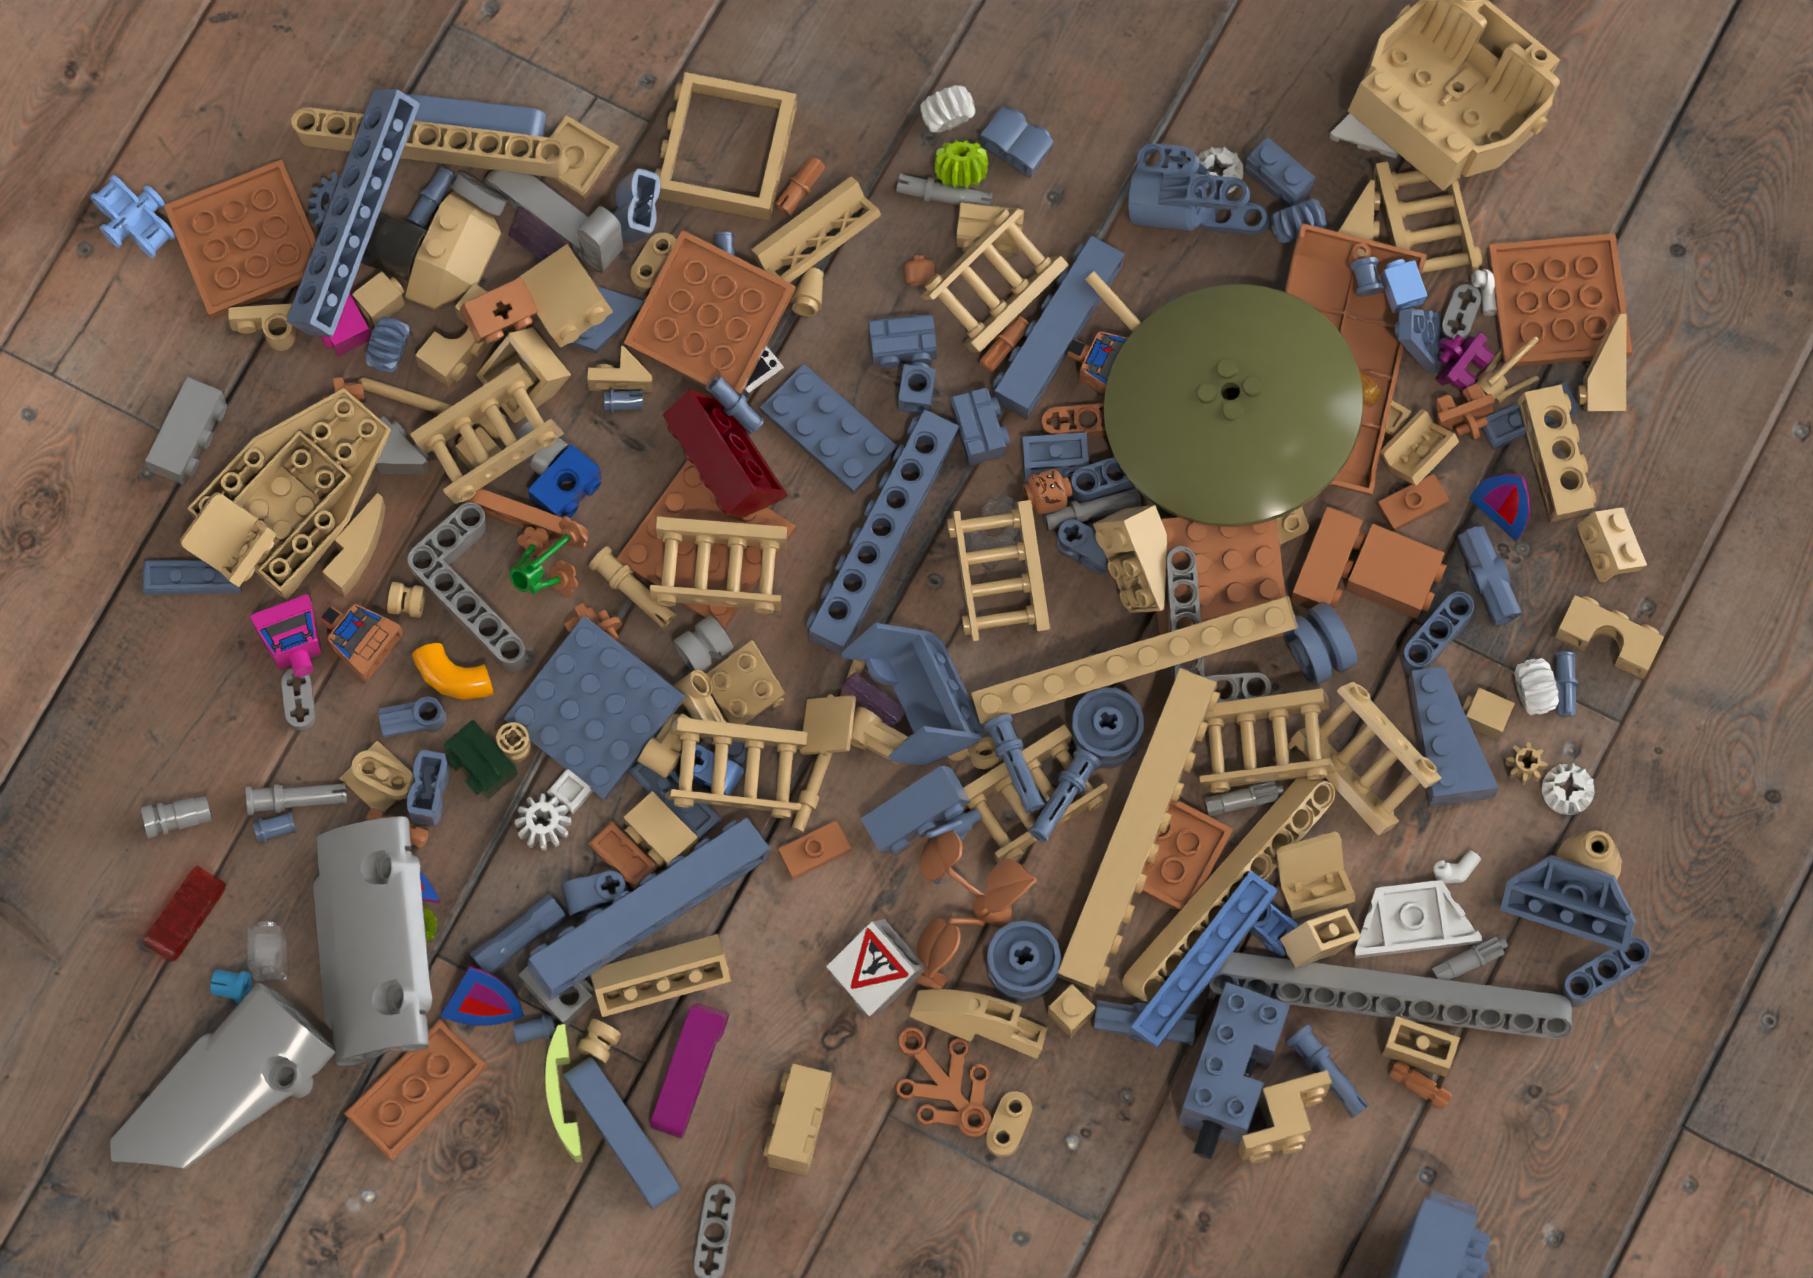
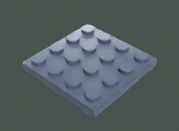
M583 616L505 716L504 720L508 723L516 722L523 725L529 734L530 741L566 770L569 769L588 784L590 789L598 796L607 800L639 759L650 739L657 736L687 696L592 620Z

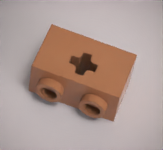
M522 277L464 303L460 308L477 344L486 340L487 344L494 343L505 336L504 331L512 327L519 331L533 324L532 318L538 313V309ZM497 308L499 311L506 310L507 314L504 319L502 316L495 317L494 312Z

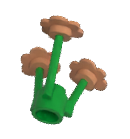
M567 516L562 518L559 522V527L563 537L555 544L548 540L549 534L546 530L542 528L535 530L532 527L525 528L524 533H521L518 537V543L525 548V552L518 562L509 568L510 580L516 589L522 592L529 590L534 595L543 588L553 586L555 591H560L565 597L573 594V589L578 586V581L575 578L576 571L572 564H565L563 560L556 561L555 566L549 569L550 579L541 581L544 574L541 564L567 542L571 545L576 544L581 549L586 547L588 538L577 521H571ZM535 555L538 557L536 560H528L530 556Z

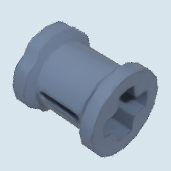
M1377 257L1362 258L1350 264L1351 270L1355 271L1358 284L1356 294L1359 297L1374 295L1385 290L1384 284L1380 283L1376 265L1379 263Z

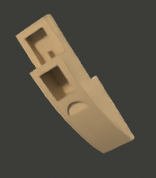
M918 990L909 1016L969 1042L972 1041L976 1033L1036 1059L1042 1051L1048 1029L1019 1017L1022 1008L1019 1005L988 995L959 990Z

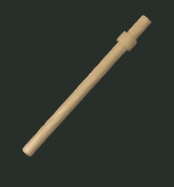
M852 661L840 696L855 694L866 664L865 661ZM829 753L828 756L822 754L817 756L806 789L801 791L797 803L801 804V810L796 813L791 827L795 832H804L811 811H815L820 798L817 794L833 753Z

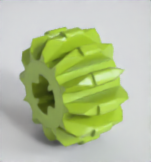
M955 140L953 144L943 143V147L937 149L935 173L937 179L942 180L943 185L952 184L954 189L959 186L968 189L969 185L977 186L980 180L986 179L988 157L986 150L980 148L979 143L970 144L968 140L964 142Z

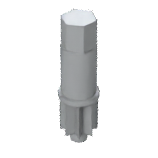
M1274 781L1206 797L1204 798L1207 815L1212 817L1276 802L1279 799L1278 795H1282L1284 790L1282 785L1276 786Z
M1495 936L1477 946H1471V949L1432 968V975L1435 979H1455L1471 970L1483 967L1486 963L1504 955L1503 949L1507 948L1508 944L1504 938L1498 940Z

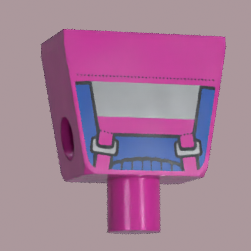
M308 594L250 615L258 637L278 669L292 666L296 677L306 676L313 671L310 658L320 655L322 650L316 615Z

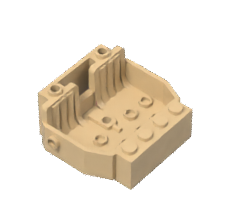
M1419 0L1412 7L1407 5L1399 13L1397 21L1381 34L1369 60L1363 81L1356 91L1348 112L1444 191L1461 174L1468 177L1500 167L1534 134L1537 135L1548 122V119L1545 117L1552 106L1554 93L1560 84L1558 77L1553 74L1560 59L1488 0Z

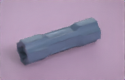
M548 894L529 908L526 914L494 938L488 939L469 955L479 970L492 975L540 935L549 932L566 919L565 913L553 897Z

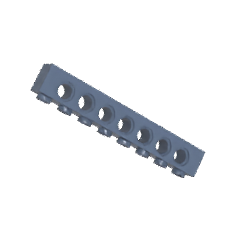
M398 89L373 90L286 320L287 323L308 335H334L420 106L419 102Z
M925 409L920 419L914 417L907 431L910 438L906 446L900 444L894 455L893 462L896 463L891 473L885 472L878 487L882 491L877 501L871 499L864 513L867 520L863 528L857 526L849 544L853 545L849 555L843 554L836 566L835 572L839 573L834 583H827L820 598L824 601L820 610H813L807 621L806 627L809 628L810 641L839 655L850 645L958 437L959 425ZM920 444H928L933 450L923 454L918 452L916 447ZM906 471H913L918 475V478L914 481H907L901 475ZM898 498L903 501L904 505L901 508L894 509L887 502L890 499ZM877 526H885L890 532L886 536H878L873 532V529ZM864 553H869L875 557V561L870 564H864L859 561L858 557ZM849 581H856L861 585V588L858 591L850 592L844 588V584ZM833 609H842L847 615L843 619L836 620L829 613Z

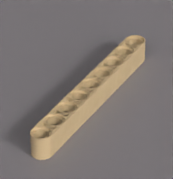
M307 107L301 108L293 114L291 124L300 142L306 146L350 152L364 114ZM421 121L413 122L400 156L403 159L546 177H559L569 168V159L562 143L558 139ZM314 124L311 129L304 130L307 125ZM344 128L341 133L334 134L337 129ZM436 139L433 144L425 145L427 141ZM466 143L463 148L455 149L457 145ZM497 147L494 152L485 153L489 148ZM528 151L524 156L516 157L519 152ZM558 155L556 159L547 161L549 156Z
M1300 777L1289 786L1129 968L1123 978V988L1126 993L1147 1003L1153 999L1249 872L1252 871L1263 880H1266L1277 868L1276 850L1289 843L1299 842L1331 806L1335 798V789L1330 782L1322 779L1309 780L1307 777Z

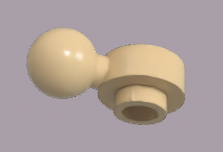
M984 737L974 746L947 756L953 761H962L966 757H970L974 767L985 770L998 766L1003 760L996 756V745L991 737Z

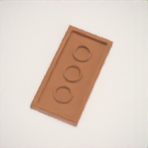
M440 1019L428 1030V1048L418 1051H407L344 1113L391 1161L415 1140L487 1068V1064Z

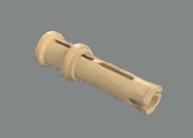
M609 546L603 548L590 562L589 569L600 573L609 582L611 589H620L654 620L661 629L666 628L672 622L671 618L674 619L676 617V613L667 606H661L656 601H651L650 590L632 575V567L623 565L612 555V549Z

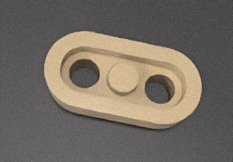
M661 232L653 235L631 268L630 275L631 282L637 290L650 292L676 242V238L671 234ZM660 244H666L668 245V248L664 251H660L657 249V246ZM648 269L652 271V274L645 277L641 275V272Z
M362 751L352 761V772L359 783L391 799L401 800L406 798L411 786L415 782L412 772L407 767L375 751ZM372 765L375 767V771L372 774H365L363 772L364 768ZM401 779L404 781V785L398 789L392 786L393 782Z
M1018 1091L1009 1092L999 1102L986 1135V1146L997 1157H1009L1018 1149L1032 1114V1103L1024 1093ZM1012 1103H1019L1022 1110L1018 1113H1013L1010 1111L1009 1106ZM1000 1133H1005L1009 1136V1141L1001 1144L997 1141L996 1137Z

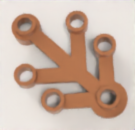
M917 1028L905 1029L899 1036L901 1052L910 1057L914 1056L936 1085L914 1083L910 1079H903L897 1084V1096L904 1101L912 1100L914 1097L950 1101L958 1112L936 1110L931 1105H923L917 1112L918 1122L925 1127L932 1126L935 1123L956 1125L968 1137L976 1138L983 1136L991 1124L990 1113L983 1107L985 1084L989 1081L990 1077L989 1069L983 1064H977L971 1068L970 1080L973 1086L969 1103L961 1094L964 1059L969 1053L968 1043L961 1038L951 1041L949 1045L951 1063L948 1077L925 1049V1036L922 1031ZM908 1039H915L918 1041V1046L915 1049H909L905 1043ZM954 1045H963L965 1052L960 1055L955 1054L952 1050ZM976 1070H983L986 1073V1077L983 1080H976L973 1073ZM903 1085H910L913 1088L912 1093L909 1095L902 1094L900 1088ZM923 1111H931L934 1115L933 1119L924 1121L921 1118ZM971 1116H977L981 1123L973 1127L969 1125L968 1119Z

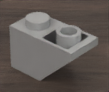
M383 416L380 420L392 431L374 469L379 474L425 475L430 469L426 459L429 456L426 451H423L416 443L412 445L405 438L407 433L398 422L393 421L390 423Z

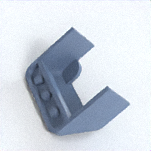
M874 623L841 652L842 657L845 659L865 661L868 668L867 672L875 682L892 685L914 734L910 735L903 744L889 755L890 761L927 765L972 747L984 738L985 731L983 725L980 724L975 708L941 639L934 633Z

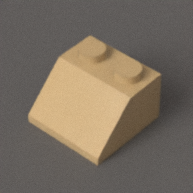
M533 327L509 333L476 374L483 385L519 363L534 382L533 385L527 388L526 393L536 409L555 396L571 376ZM511 398L501 405L514 423L525 417L515 398Z

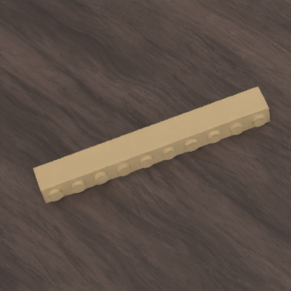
M1288 596L971 692L980 724L1001 715L1016 714L1298 628Z
M1179 669L1058 970V978L1093 992L1096 991L1098 984L1101 986L1105 985L1111 969L1106 966L1110 953L1117 955L1123 937L1119 936L1118 933L1122 923L1129 924L1135 910V906L1130 904L1134 893L1141 894L1148 876L1142 874L1146 863L1153 864L1160 845L1155 844L1159 831L1165 833L1172 815L1167 813L1171 801L1177 803L1180 798L1184 784L1179 783L1183 771L1190 772L1196 754L1191 751L1195 741L1202 742L1208 724L1203 721L1207 711L1214 712L1218 703L1220 693L1215 692L1217 682L1187 670Z

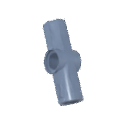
M1484 526L1473 527L1458 535L1457 540L1469 565L1468 572L1472 586L1478 595H1482L1494 625H1503L1519 617L1521 610L1509 585L1510 577L1507 567L1502 558L1496 556Z
M1098 1000L1093 1030L1128 1035L1132 1040L1147 1042L1133 1032L1131 1026L1149 1003L1127 1005ZM1185 1013L1165 1041L1193 1045L1197 1015Z

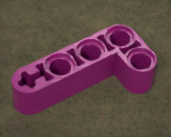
M699 1002L691 1006L653 1113L650 1128L680 1139L683 1138L716 1043L721 1040L726 1028L729 1013Z

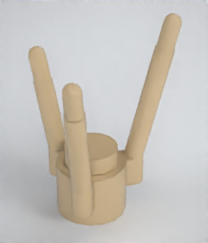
M1533 337L1499 370H1494L1503 358L1500 348L1486 369L1476 377L1477 382L1475 384H1479L1486 395L1492 394L1494 400L1500 404L1508 396L1538 382L1539 377L1533 376L1505 390L1508 382L1503 376L1538 342V337Z

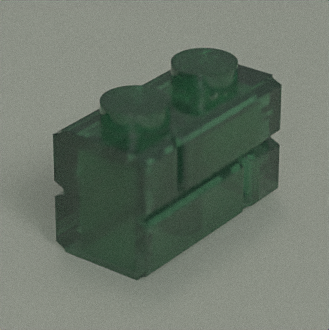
M471 720L443 744L449 766L455 772L461 769L468 778L465 780V783L476 796L482 793L487 799H490L518 775L516 767L475 720Z

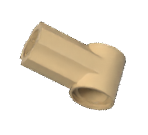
M694 670L673 684L675 688L687 696L678 708L686 710L691 719L725 722L710 695L713 691V685L706 673L701 670Z
M857 707L854 712L850 744L861 750L869 749L890 761L889 755L903 744L908 736L882 723V720L873 712L863 707Z
M674 713L657 737L650 739L638 759V762L665 779L670 775L680 759L683 741H680V736L671 735L672 722L677 717L689 718L684 714Z

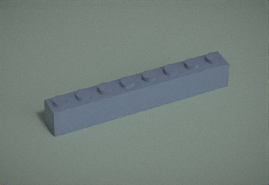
M748 818L739 823L736 820L730 822L721 830V835L713 840L710 838L704 839L695 846L694 852L684 858L683 855L676 857L667 865V869L659 875L652 873L644 878L639 884L640 887L631 893L628 890L622 892L614 898L613 904L605 910L598 908L591 912L585 918V923L577 928L574 926L566 928L558 935V940L551 945L542 944L534 949L528 961V971L549 1000H553L768 859L770 847Z

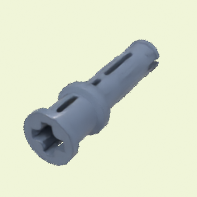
M1010 714L1001 715L988 721L984 728L986 732H990L996 745V756L1003 759L1024 806L1025 813H1034L1042 809L1045 803L1042 801L1021 752L1024 744L1021 739H1017L1011 725L1013 719Z
M1080 748L1075 750L1072 763L1066 771H1062L1059 775V786L1046 803L1033 826L1029 829V833L1035 839L1046 842L1075 795L1081 794L1086 789V781L1092 772L1098 770L1101 765L1098 758L1092 753Z
M1308 1024L1293 1035L1286 1044L1288 1047H1294L1305 1061L1304 1066L1306 1069H1313L1315 1073L1328 1070L1332 1082L1329 1090L1353 1119L1366 1109L1369 1104L1360 1096L1350 1081L1334 1064L1333 1060L1329 1057L1331 1054L1329 1052L1330 1049L1320 1044L1311 1033L1312 1027Z

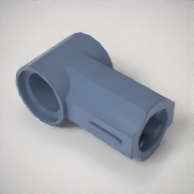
M431 696L420 698L417 702L379 709V721L384 738L420 731L437 732L445 726L447 721V715L441 703ZM435 708L438 710L433 720L425 721L422 719V715L427 709Z

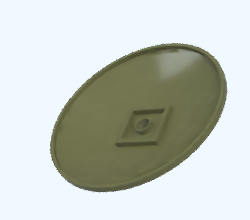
M1245 284L1220 285L1200 289L1185 294L1152 313L1132 332L1121 347L1109 373L1104 398V421L1108 441L1120 469L1130 483L1144 497L1166 512L1184 520L1217 527L1250 526L1283 517L1313 500L1329 486L1347 463L1355 447L1363 417V390L1359 369L1350 347L1338 329L1313 306L1295 296L1268 287ZM1234 387L1240 391V394L1234 400H1226L1222 397L1223 391Z

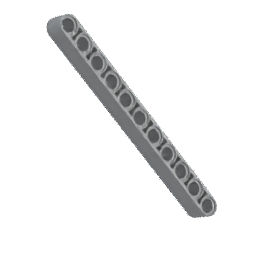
M1235 952L1231 953L1209 982L1211 990L1221 996L1227 982L1290 1005L1388 1018L1398 1016L1411 1021L1549 1039L1565 1038L1572 1031V1003L1567 997L1558 994L1320 963H1309L1295 968L1289 959Z

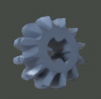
M1315 199L1278 211L1270 218L1273 224V232L1281 243L1296 240L1302 223L1323 229L1327 225L1323 207Z
M383 317L377 321L365 355L367 365L381 372H394L399 367L405 353L410 335L409 326L395 318Z

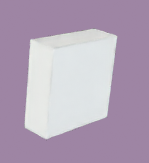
M568 769L552 785L547 794L551 798L554 796L558 797L559 804L566 805L568 811L573 815L593 791L588 784Z

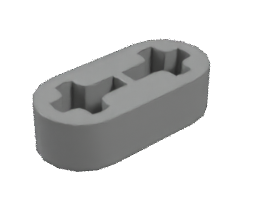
M458 172L452 184L454 191L494 215H501L508 202L504 196L475 177L463 172Z
M1464 284L1457 287L1454 291L1441 325V336L1452 341L1456 335H1460L1465 341L1468 337L1481 303L1480 291L1475 286ZM1465 294L1471 296V302L1467 305L1466 311L1460 309L1461 298H1464ZM1456 317L1462 319L1460 324L1461 330L1457 334L1451 333L1450 326L1454 325Z
M289 669L284 673L281 682L285 717L292 729L306 731L316 721L312 681L309 674L300 677L301 682L306 683L300 685L301 695L296 696L293 686H288L296 678L293 669ZM302 703L304 712L309 713V715L304 716L303 722H298L296 717H292V715L297 714V704Z

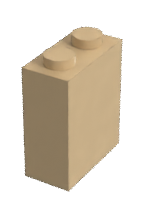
M568 244L520 276L538 309V317L560 348L576 341L582 333L592 326L602 323L608 315L613 313L608 302Z

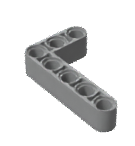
M492 170L484 179V183L508 200V205L563 246L568 244L577 257L596 271L603 273L623 250L620 222L604 207L598 206L588 217L530 174Z
M465 503L412 548L407 558L410 572L413 578L421 586L426 587V591L503 670L517 672L525 666L527 661L524 643L450 567L487 530V521L482 507L477 503ZM470 516L480 519L474 526L463 524L465 519ZM450 537L456 540L451 547L445 548L439 545L444 538ZM421 559L432 561L430 566L425 569L415 567L416 563ZM443 581L453 583V587L448 591L443 592L437 589L438 585ZM470 603L476 606L473 612L469 614L459 612L460 607L464 604ZM486 626L497 628V632L492 636L487 637L481 634V631ZM510 648L520 651L519 655L514 659L504 658L503 653Z
M1177 546L1171 548L1166 554L1165 578L1169 632L1177 630V622L1182 617L1190 618L1193 625L1201 623L1195 554L1188 547ZM1181 551L1188 556L1189 563L1184 570H1177L1172 565V557L1176 552ZM1180 584L1187 585L1191 590V597L1185 603L1178 602L1174 597V590ZM1203 657L1197 658L1191 668H1184L1180 664L1172 666L1173 684L1180 668L1215 682L1226 680L1231 687L1230 693L1226 698H1219L1218 703L1268 696L1271 691L1270 680L1267 676L1258 672L1205 675ZM1254 677L1259 678L1263 683V690L1257 696H1251L1246 688L1248 681Z

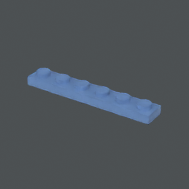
M1250 871L1133 1023L1131 1030L1156 1049H1159L1277 895L1278 890Z

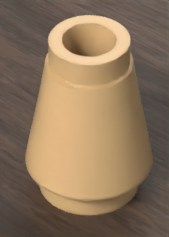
M811 267L803 274L791 298L792 310L796 314L804 317H813L822 308L824 273L821 270Z

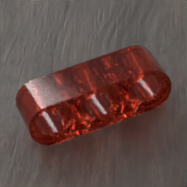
M196 866L189 873L148 932L144 945L168 961L175 962L220 900L226 889V883L202 867Z

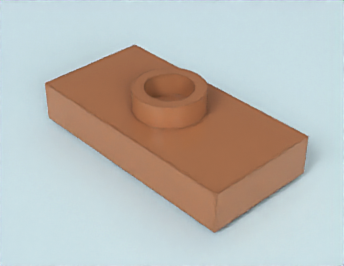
M1432 474L1424 478L1417 486L1412 484L1378 501L1377 506L1390 529L1394 532L1448 505L1450 499L1436 475Z
M837 820L778 848V853L792 880L852 851Z
M612 821L588 843V846L613 871L622 875L625 883L633 891L640 887L639 884L644 878L658 870V866Z

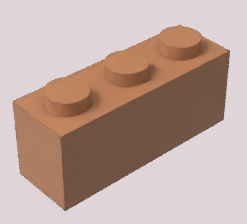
M1328 506L1326 507L1293 590L1291 603L1309 609L1324 601L1330 606L1337 608L1343 592L1342 589L1338 588L1341 578L1348 579L1355 562L1349 559L1353 549L1360 550L1366 534L1360 531L1363 523L1362 519Z

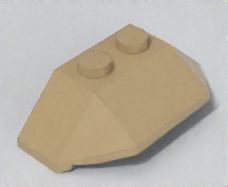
M456 191L449 194L441 202L415 257L405 299L432 310H437L443 307L444 304L463 297L474 283L478 285L501 237V231L493 214L478 207Z

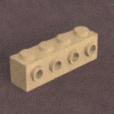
M718 934L607 964L591 974L602 1017L731 982L725 954Z

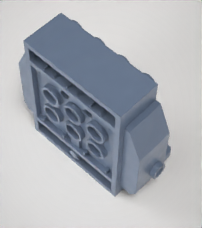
M1431 1190L1427 1198L1424 1197L1406 1229L1389 1278H1485L1490 1262L1484 1261L1490 1244V1236L1479 1231V1228L1474 1227L1477 1219V1206Z

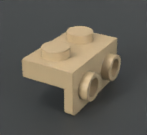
M1421 409L1380 451V454L1390 473L1417 486L1459 443V440L1455 433L1433 423L1428 412Z
M1623 507L1595 511L1577 524V530L1599 582H1606L1616 574L1640 571L1647 566Z

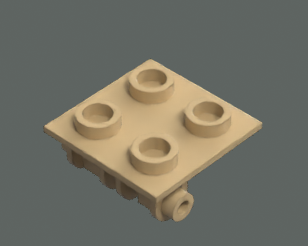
M753 640L706 673L713 685L712 695L730 723L745 725L770 705L777 707L784 702L783 696L786 693Z

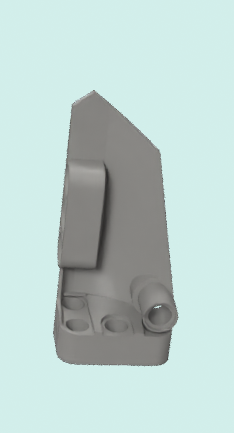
M258 982L213 1034H206L195 1042L110 1140L111 1161L187 1169L289 1096L302 1098L309 1094L313 1087L312 1076L314 1074L317 1075L336 1053V1049L287 999ZM294 1076V1080L290 1084V1080Z

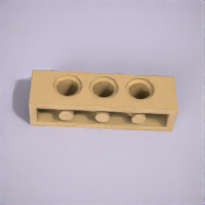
M1562 385L1524 392L1518 399V404L1550 523L1587 515L1594 508L1596 495L1593 486L1588 485L1585 474L1588 471L1587 461L1583 454L1580 455L1577 445L1579 442V431L1576 424L1571 422L1569 412H1571V402L1568 394L1563 392ZM1550 416L1554 418L1557 428L1548 427L1544 422V417ZM1552 447L1561 448L1565 453V459L1555 457ZM1560 478L1570 479L1573 483V490L1565 489L1560 482Z

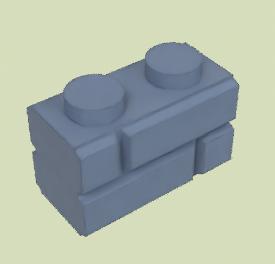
M1269 137L1246 160L1245 172L1276 199H1281L1282 204L1287 208L1301 203L1313 190L1315 177Z
M933 314L869 321L873 365H880L881 368L891 369L899 366L901 362L912 361V363L929 364L931 359H937Z
M988 388L953 396L951 398V410L955 423L959 425L958 433L968 465L971 466L986 460L990 461L1004 457L1006 455L1005 445L1010 444V439L1006 426L1000 427L997 416L1001 415L997 397H990Z

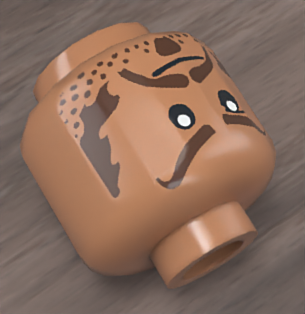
M1055 469L1031 474L1028 476L1026 484L1022 485L1024 500H1031L1032 509L1039 515L1063 510L1067 505V497L1072 496V488L1068 477L1062 478L1060 472Z

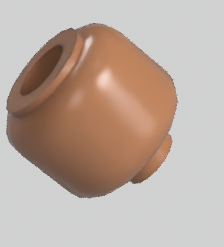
M915 255L913 260L907 261L904 264L905 282L911 286L925 285L936 275L934 261L925 259V255Z

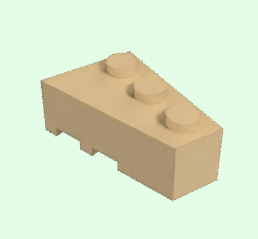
M792 1064L790 1073L784 1072L780 1086V1092H784L781 1105L776 1104L772 1117V1124H775L772 1137H767L763 1156L768 1157L769 1167L808 1176L832 1082V1073Z

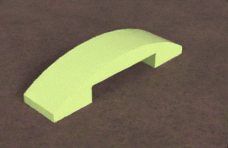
M565 1024L557 1026L548 1050L545 1069L546 1096L557 1134L569 1155L577 1163L583 1162L579 1128L577 1122L568 1124L564 1122L558 1065L571 1064L567 1030Z

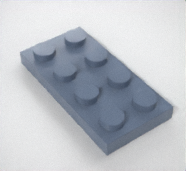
M805 364L760 407V412L853 495L898 449V446Z

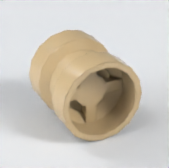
M392 582L387 603L388 614L399 615L403 612L408 613L410 617L421 618L425 605L426 587L414 585L411 588L405 587L400 582Z
M511 722L503 725L498 730L496 740L501 756L509 762H520L526 759L531 750V742L526 728L519 723Z
M592 1019L587 1027L588 1034L586 1038L580 1040L576 1049L584 1056L592 1057L595 1062L606 1064L610 1057L609 1050L612 1045L617 1044L621 1033L602 1021Z

